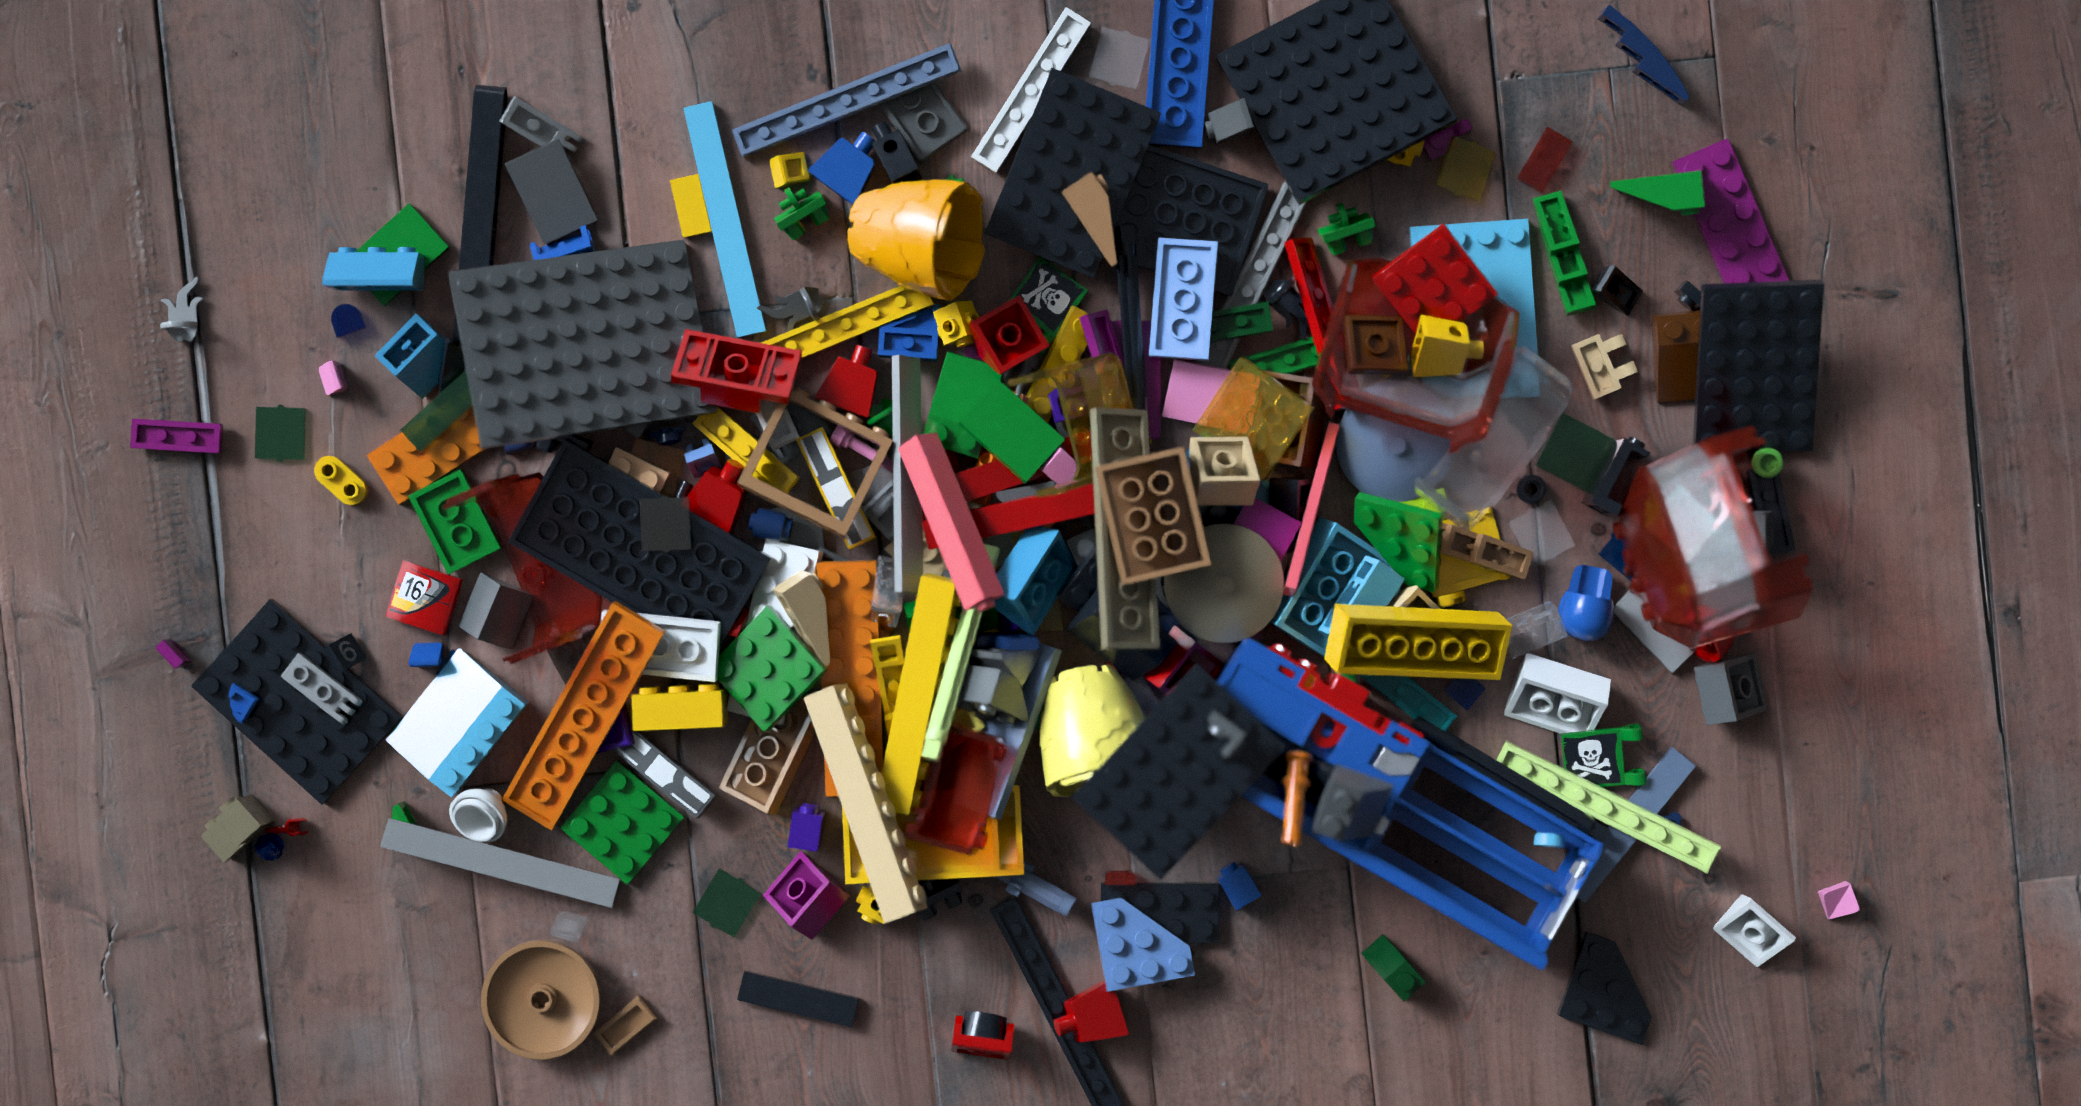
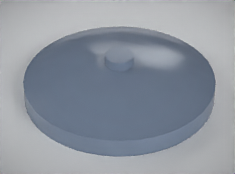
M1386 384L1364 392L1360 395L1362 405L1346 409L1339 422L1340 428L1336 440V453L1345 476L1362 493L1397 502L1413 500L1428 493L1443 479L1454 455V431L1446 411L1431 395L1409 385Z

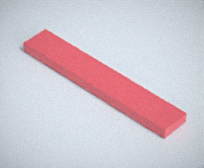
M1328 423L1283 591V595L1295 596L1298 589L1340 428L1335 423Z

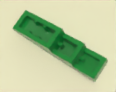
M1562 191L1533 198L1532 201L1541 236L1566 317L1595 309L1596 303L1587 280L1588 273L1579 250L1580 242Z

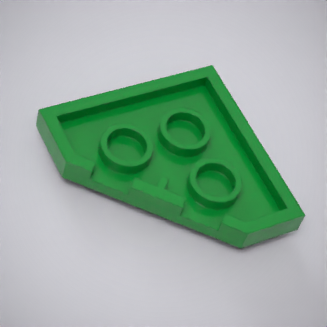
M1359 492L1355 497L1354 523L1392 569L1404 578L1403 582L1407 586L1417 585L1422 590L1434 593L1439 587L1443 513Z

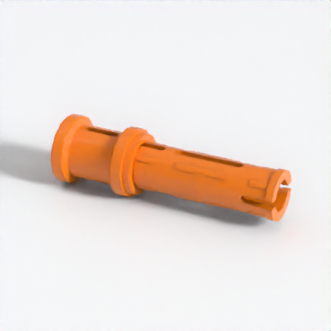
M1287 752L1285 754V760L1288 761L1287 775L1283 778V785L1287 790L1282 844L1286 846H1301L1305 790H1308V787H1310V780L1307 777L1308 765L1312 762V755L1304 752Z

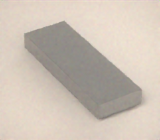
M1630 589L1614 604V615L1670 673H1673L1693 654L1687 645L1633 589Z

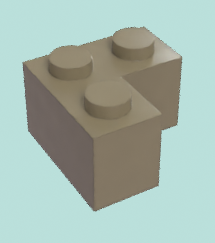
M252 794L245 797L239 795L236 798H230L219 808L222 813L216 815L205 824L204 827L207 830L201 835V838L223 862L232 860L275 820Z

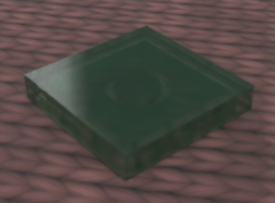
M1561 413L1535 466L1585 492H1589L1615 439L1565 413Z

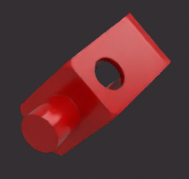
M856 345L851 361L838 356L815 398L869 419L879 373L877 370L867 367L873 350Z
M728 459L723 469L712 465L682 501L681 505L731 532L737 525L747 494L746 490L738 487V477L744 468L743 465L733 459Z
M1105 980L1066 1000L1064 1006L1067 1015L1056 1018L1053 1021L1059 1036L1073 1032L1076 1042H1088L1129 1035L1116 991H1107Z

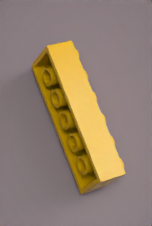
M1335 604L1324 660L1336 673L1501 680L1513 625L1499 612Z

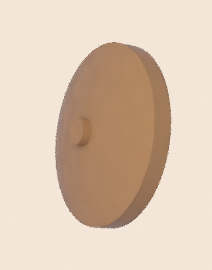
M552 940L524 942L505 952L488 971L481 992L482 1014L492 1036L508 1051L521 1057L537 1060L562 1056L580 1045L596 1024L601 1005L599 982L588 961L573 948Z

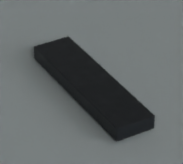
M744 970L737 1000L852 1027L859 997Z

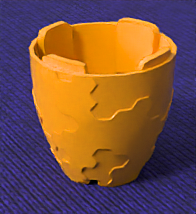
M952 180L901 182L863 193L857 198L850 211L849 219L850 222L854 223L853 228L848 229L850 253L866 267H870L898 283L897 285L934 298L953 300L963 292L969 281L978 275L985 253V248L982 244L983 213L981 207L984 200L976 188L968 182Z

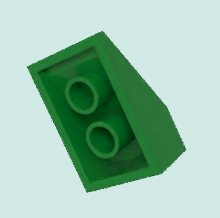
M1702 171L1610 181V187L1672 210H1681L1682 216L1700 214L1699 208L1706 207Z
M947 351L923 434L938 433L944 449L978 458L982 445L959 425V422L998 380L1001 381L1002 374L996 373L984 361Z

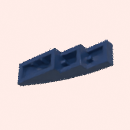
M1608 5L1602 11L1598 20L1621 35L1615 46L1638 61L1632 72L1679 105L1686 102L1690 97L1674 69L1658 48L1630 20L1611 5Z

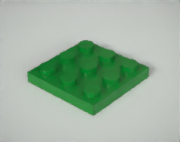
M766 606L722 652L718 662V680L763 732H769L828 671L772 606Z
M616 760L562 824L560 829L628 885L685 816L623 763Z

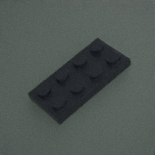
M1101 882V901L1122 898L1185 943H1219V883Z

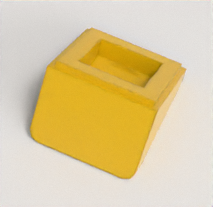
M804 152L778 155L769 160L775 188L810 181Z

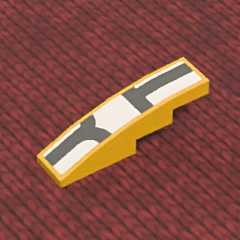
M821 427L796 439L831 515L843 521L856 493L833 449L825 429ZM862 506L844 539L849 551L876 538Z

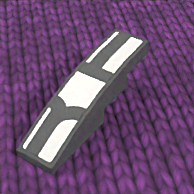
M633 731L634 745L614 749L627 763L697 819H700L717 797L716 794L677 760L672 759L639 731Z

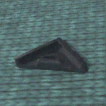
M449 337L444 339L445 349L440 366L438 397L435 400L438 408L469 388L463 352Z

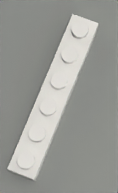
M1067 7L1064 9L972 154V159L994 173L998 172L1031 120L1051 68L1062 71L1091 25V22Z

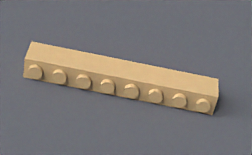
M847 683L832 685L803 697L884 923L928 908L925 902V891L919 885L915 874V863L909 857L905 846L906 839L904 833L899 829L895 819L894 805L889 801L886 794L885 780L877 769L875 752L872 746L868 744L864 733V722L858 716L855 708L853 692L848 688Z

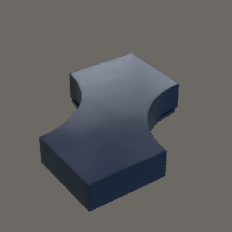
M977 632L976 645L977 647L1003 648L1007 650H1039V639L1036 635L1011 634L1007 632Z

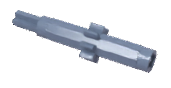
M1025 860L1024 875L994 876L1008 884L1005 889L1008 893L1019 897L1022 892L1066 917L1077 899L1032 873L1035 866Z

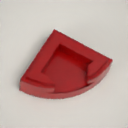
M742 609L738 621L733 624L728 635L736 638L746 627L750 609Z

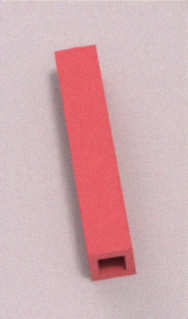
M938 433L916 435L900 446L898 450L964 609L971 610L977 608L979 612L986 611L994 607V601L1005 594Z

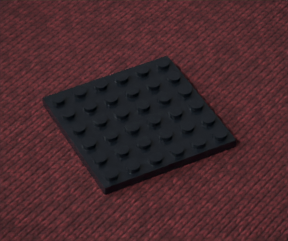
M1319 0L1215 55L1218 64L1238 99H1245L1252 123L1298 205L1457 123L1456 115L1388 0Z

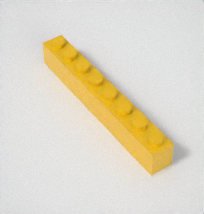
M931 573L921 576L881 773L885 780L886 794L889 801L894 805L895 812L908 816L916 811V808L919 809L923 801L924 792L920 791L922 780L927 778L929 763L922 756L926 743L925 738L942 682L945 664H947L951 647H949L951 635L955 636L959 619L955 618L957 606L961 607L962 605L952 578Z

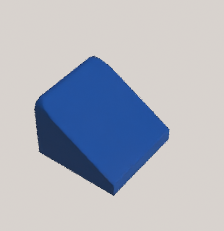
M440 642L414 644L408 661L409 666H441L444 664L443 644Z

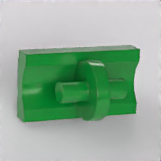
M789 187L784 190L788 198L778 203L784 212L774 217L781 231L784 230L792 240H796L806 233L799 221L805 216L810 215L816 226L829 220L824 206L827 203L819 191L807 197L808 195L804 188L793 194Z
M1341 202L1336 204L1337 213L1327 216L1330 225L1317 229L1319 237L1327 245L1331 254L1337 255L1347 250L1344 237L1354 234L1358 246L1372 243V228L1376 226L1374 219L1370 218L1368 212L1358 215L1356 207L1345 210Z

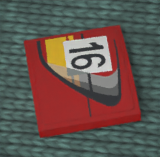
M403 560L385 617L446 636L463 579Z

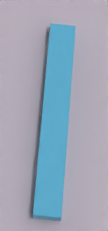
M713 102L684 107V114L737 338L766 332L762 311L757 309L761 305Z

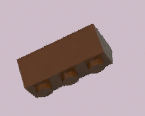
M1262 371L1250 441L1254 459L1316 469L1329 393L1326 380Z

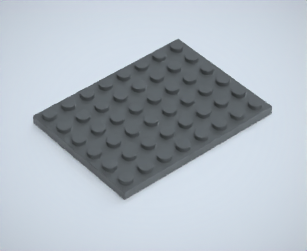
M684 239L449 272L448 276L481 449L717 413V405L701 403L700 388L671 383L672 369L685 329L702 332Z

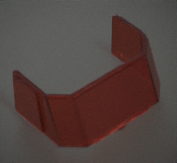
M540 472L521 477L518 473L487 481L446 499L447 504L443 505L444 510L476 502L495 521L520 588L535 595L529 609L535 623L533 646L502 658L503 662L509 661L510 665L582 638V633L599 627L603 600L601 595L507 542L543 478Z

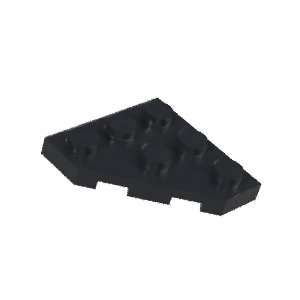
M1586 931L1557 1015L1642 1045L1652 1016L1615 941Z

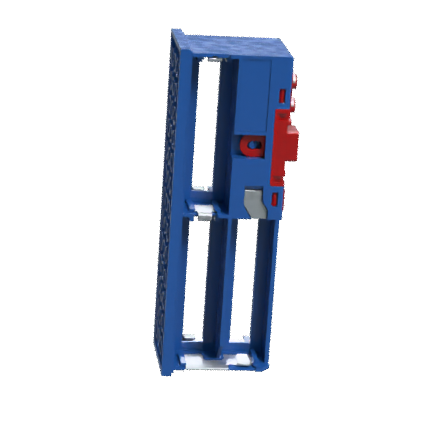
M1250 638L1238 641L1215 681L1286 746L1281 754L1285 756L1287 752L1308 753L1312 755V761H1323L1333 767L1339 764L1394 784L1372 836L1338 841L1312 831L1316 807L1310 802H1306L1305 799L1302 832L1543 971L1548 962V959H1546L1547 955L1544 953L1592 867L1598 860L1603 844L1429 744L1428 741L1423 739L1424 734L1401 721H1392L1383 717L1380 713L1366 708L1364 704L1371 692L1341 674L1328 673L1322 682L1319 679L1320 674L1316 672L1318 666L1304 658L1296 661L1290 657L1292 651L1278 643H1274L1273 646L1264 647ZM1423 767L1429 768L1539 833L1563 835L1565 837L1564 847L1568 849V852L1556 873L1413 791L1411 788ZM1312 768L1311 770L1318 773L1320 769ZM1261 774L1241 797L1284 821L1286 794H1283L1278 782ZM1393 819L1536 901L1538 904L1529 917L1525 926L1381 843Z

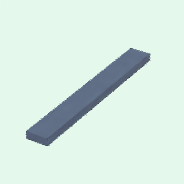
M948 43L732 129L741 156L746 158L958 74L962 70L952 44Z

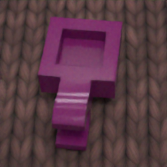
M1468 118L1424 140L1423 148L1430 161L1458 147L1454 139L1473 129Z

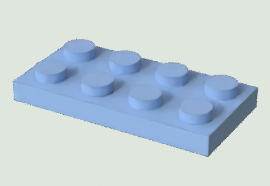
M1158 238L1149 357L1209 361L1218 242Z

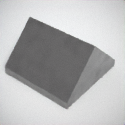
M975 645L972 648L968 665L1000 669L1018 678L1020 685L1023 686L1039 660L1042 648L1039 647V650H1007L1003 648L977 647Z

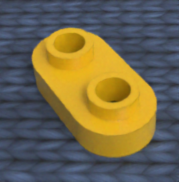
M324 456L317 461L314 467L317 480L341 502L347 505H358L366 499L368 494L366 482L340 458ZM327 465H331L334 470L330 476H327L324 472ZM349 485L355 487V493L352 496H349L346 492V488Z

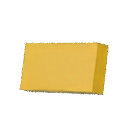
M699 174L670 180L683 238L711 233V224Z

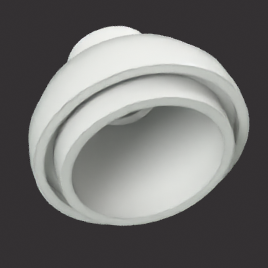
M490 788L463 791L452 801L449 808L450 818L456 829L465 837L482 843L493 842L501 837L507 825V813L501 800V795L496 790Z

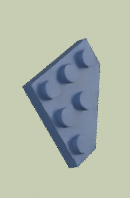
M1122 898L1091 903L1107 991L1195 976L1190 946Z

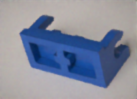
M584 225L580 227L581 234L540 248L536 245V242L530 243L533 259L538 260L596 252L591 232Z

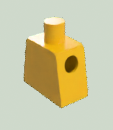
M1421 315L1410 353L1413 377L1458 375L1462 373L1466 358L1482 359L1484 351L1483 341L1469 340L1467 325L1464 323Z

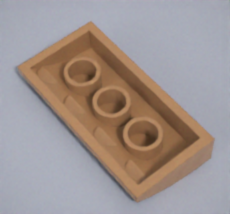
M803 697L786 713L784 725L776 724L769 732H763L751 718L719 789L767 814H777L816 732Z

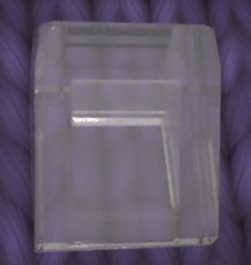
M559 911L550 934L553 937L578 942L583 938L587 918L570 912Z

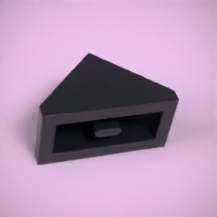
M1612 264L1603 268L1591 288L1594 297L1629 316L1643 293L1640 287Z

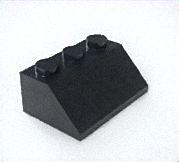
M1099 587L1066 627L1068 632L1131 680H1135L1158 667L1178 643L1159 626V649H1102Z

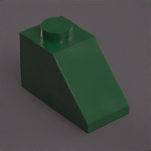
M1383 934L1361 952L1364 958L1403 1002L1426 983Z

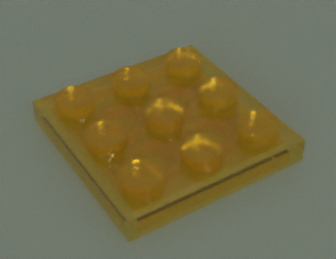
M1240 357L1196 423L1193 431L1201 437H1248L1259 478L1261 481H1266L1315 407L1245 357Z

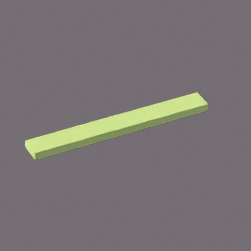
M1507 740L1496 759L1498 762L1587 815L1707 874L1721 849V845Z

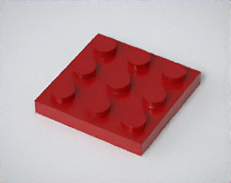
M1445 223L1441 224L1372 276V280L1415 334L1421 315L1461 322L1498 295L1496 288Z

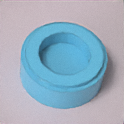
M1551 833L1535 834L1534 846L1564 848L1565 837L1563 835Z

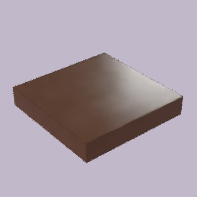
M1344 316L1343 326L1348 374L1406 375L1408 364L1402 316Z

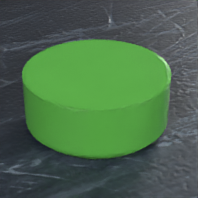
M1762 448L1753 455L1751 463L1757 475L1771 478L1781 472L1783 458L1777 450Z

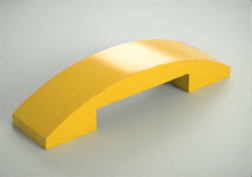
M900 635L870 640L888 739L905 659Z

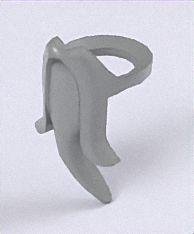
M195 277L178 292L176 307L170 299L160 300L168 306V321L162 322L160 328L166 330L177 342L183 340L192 342L197 333V305L203 298H194L189 307L188 295L197 285L198 277Z

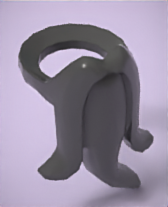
M804 287L785 297H779L774 294L776 302L786 304L779 309H772L766 306L757 307L758 310L777 319L792 316L788 321V328L791 331L797 321L812 316L814 321L820 320L818 314L823 306L824 299L819 296L818 288Z

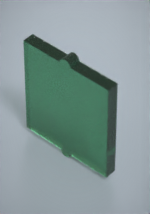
M281 404L277 407H256L255 458L276 459L278 462H282L283 459L304 460L306 408H285Z
M719 868L692 913L711 923V928L717 927L730 936L735 937L761 893L745 884L743 878L737 879Z

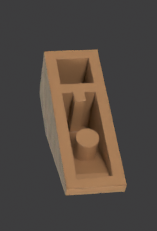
M1090 172L1062 191V194L1112 268L1117 265L1109 198L1106 194V191L1110 188L1101 175L1095 177Z

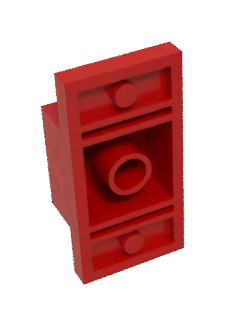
M685 329L672 369L671 383L700 388L701 403L760 413L763 400L782 404L789 403L802 359V351Z

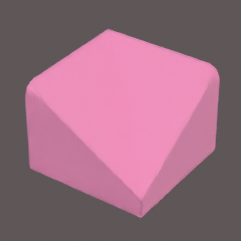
M1846 881L1818 891L1827 919L1860 911L1852 886Z

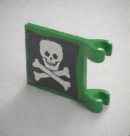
M1039 257L1009 300L1021 295L1037 325L1044 331L1043 335L1050 345L1056 337L1071 305L1077 307L1088 290ZM1047 348L1042 350L1040 355H1043Z
M1635 723L1617 728L1561 733L1564 769L1601 787L1645 785L1647 779L1644 769L1634 768L1624 771L1622 740L1640 741L1643 738L1641 726Z

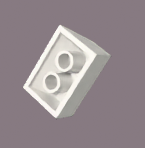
M1526 653L1516 673L1504 715L1558 733L1594 730L1608 705L1611 679Z

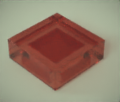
M1106 870L1105 885H1135V873L1133 870Z

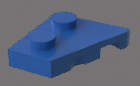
M941 304L931 305V308L919 313H911L899 321H891L881 325L879 329L878 358L892 359V356L904 355L920 358V361L937 362L939 334L933 312L940 309Z

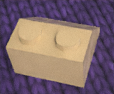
M1191 437L1189 441V472L1197 506L1253 505L1260 478L1249 438Z

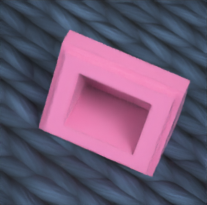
M331 360L319 367V373L327 395L347 390L348 386L339 362Z

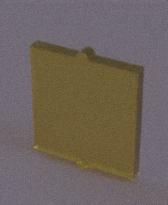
M1452 136L1436 185L1454 192L1455 196L1462 195L1475 201H1480L1495 152L1479 146L1477 141L1469 142Z

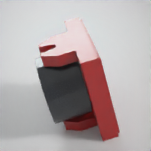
M965 1012L964 1021L963 1016L956 1015L951 1051L954 1053L1008 1060L1012 1049L1015 1024L1007 1023V1018L1004 1016L985 1012Z

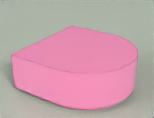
M1058 447L1040 467V470L1054 482L1064 484L1074 478L1077 466L1074 459L1062 448Z

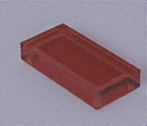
M1547 126L1516 179L1543 193L1573 141Z

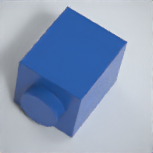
M1232 862L1219 870L1221 875L1217 879L1236 911L1262 896L1242 862L1238 865Z

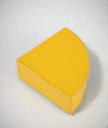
M1464 590L1436 597L1437 606L1440 608L1463 603L1466 600Z

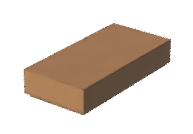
M638 995L594 1031L593 1034L612 1056L655 1021L658 1016L644 999Z

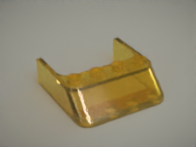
M1105 353L1008 380L1009 386L1029 383L1046 377H1050L1055 382L1076 461V472L1072 479L1036 491L1037 497L1061 494L1094 483L1090 409L1113 408L1133 410L1123 366L1117 355Z

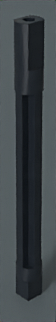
M1134 225L1115 227V249L1127 409L1148 411ZM1148 415L1149 447H1151Z
M1420 716L1415 717L1410 727L1424 734L1423 739L1435 745L1436 748L1596 841H1604L1610 829L1594 821V818L1450 732L1443 731Z

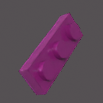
M132 418L130 448L222 454L223 424Z

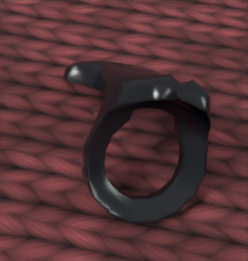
M1291 277L1288 281H1272L1270 288L1264 290L1266 301H1269V305L1285 319L1286 329L1292 325L1290 314L1293 315L1300 323L1302 339L1306 340L1308 320L1300 306H1303L1300 294L1292 287L1296 280Z

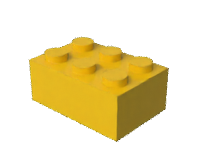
M719 683L698 685L699 690H690V685H672L669 687V691H661L660 686L639 688L638 693L631 695L633 731L723 727L728 724L727 689H720Z

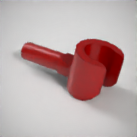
M289 819L285 825L266 828L265 834L287 833L289 836L306 835L308 831H300L299 823L307 821V819Z

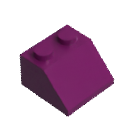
M800 851L763 896L793 929L813 940L850 897V894L836 879L804 852Z

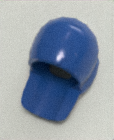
M1579 565L1575 568L1569 589L1560 600L1557 619L1561 629L1570 637L1582 641H1595L1604 637L1609 632L1614 615V605L1610 598L1612 589V574L1610 571L1588 565Z

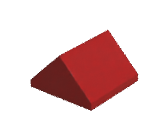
M1021 295L969 323L977 355L999 375L1050 346Z

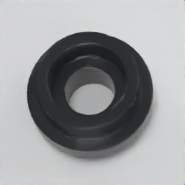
M1525 475L1518 481L1516 492L1521 501L1527 504H1534L1544 498L1546 485L1543 479L1537 475ZM1530 483L1536 488L1533 495H1529L1526 492V486Z

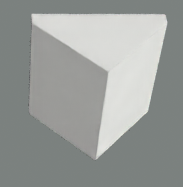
M1743 894L1740 895L1713 927L1720 936L1756 967L1763 964L1796 939L1794 935L1754 900Z

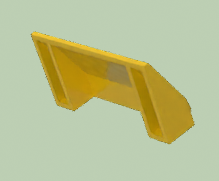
M1013 785L1001 820L954 802L957 790L923 791V801L919 809L916 808V811L909 816L900 813L895 814L898 827L902 830L906 839L905 846L908 855L915 863L917 880L1024 875L1020 785ZM842 806L845 883H870Z

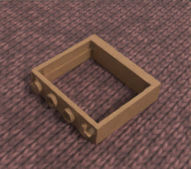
M793 387L789 402L880 446L843 521L752 477L788 404H777L738 481V487L845 539L893 440L888 438L890 435L888 432L875 426L871 430L862 425L863 420L849 413L845 417L835 412L836 407L823 400L817 403L808 398L809 393L800 388Z

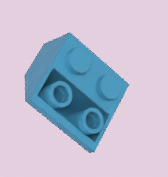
M416 313L374 356L395 377L424 399L439 384L440 366L445 349L444 339L446 338L424 316Z

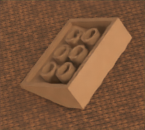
M1184 447L1095 467L1122 585L1211 565Z

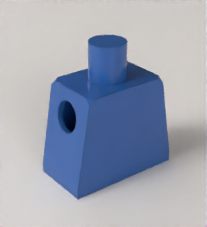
M863 131L853 145L844 138H840L809 168L808 172L848 203L854 205L857 198L863 194L877 165L873 159L867 156L874 147L872 143L876 140Z

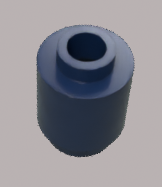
M759 508L757 513L752 512L748 529L753 530V537L780 543L781 540L789 541L794 519L787 517L785 513Z

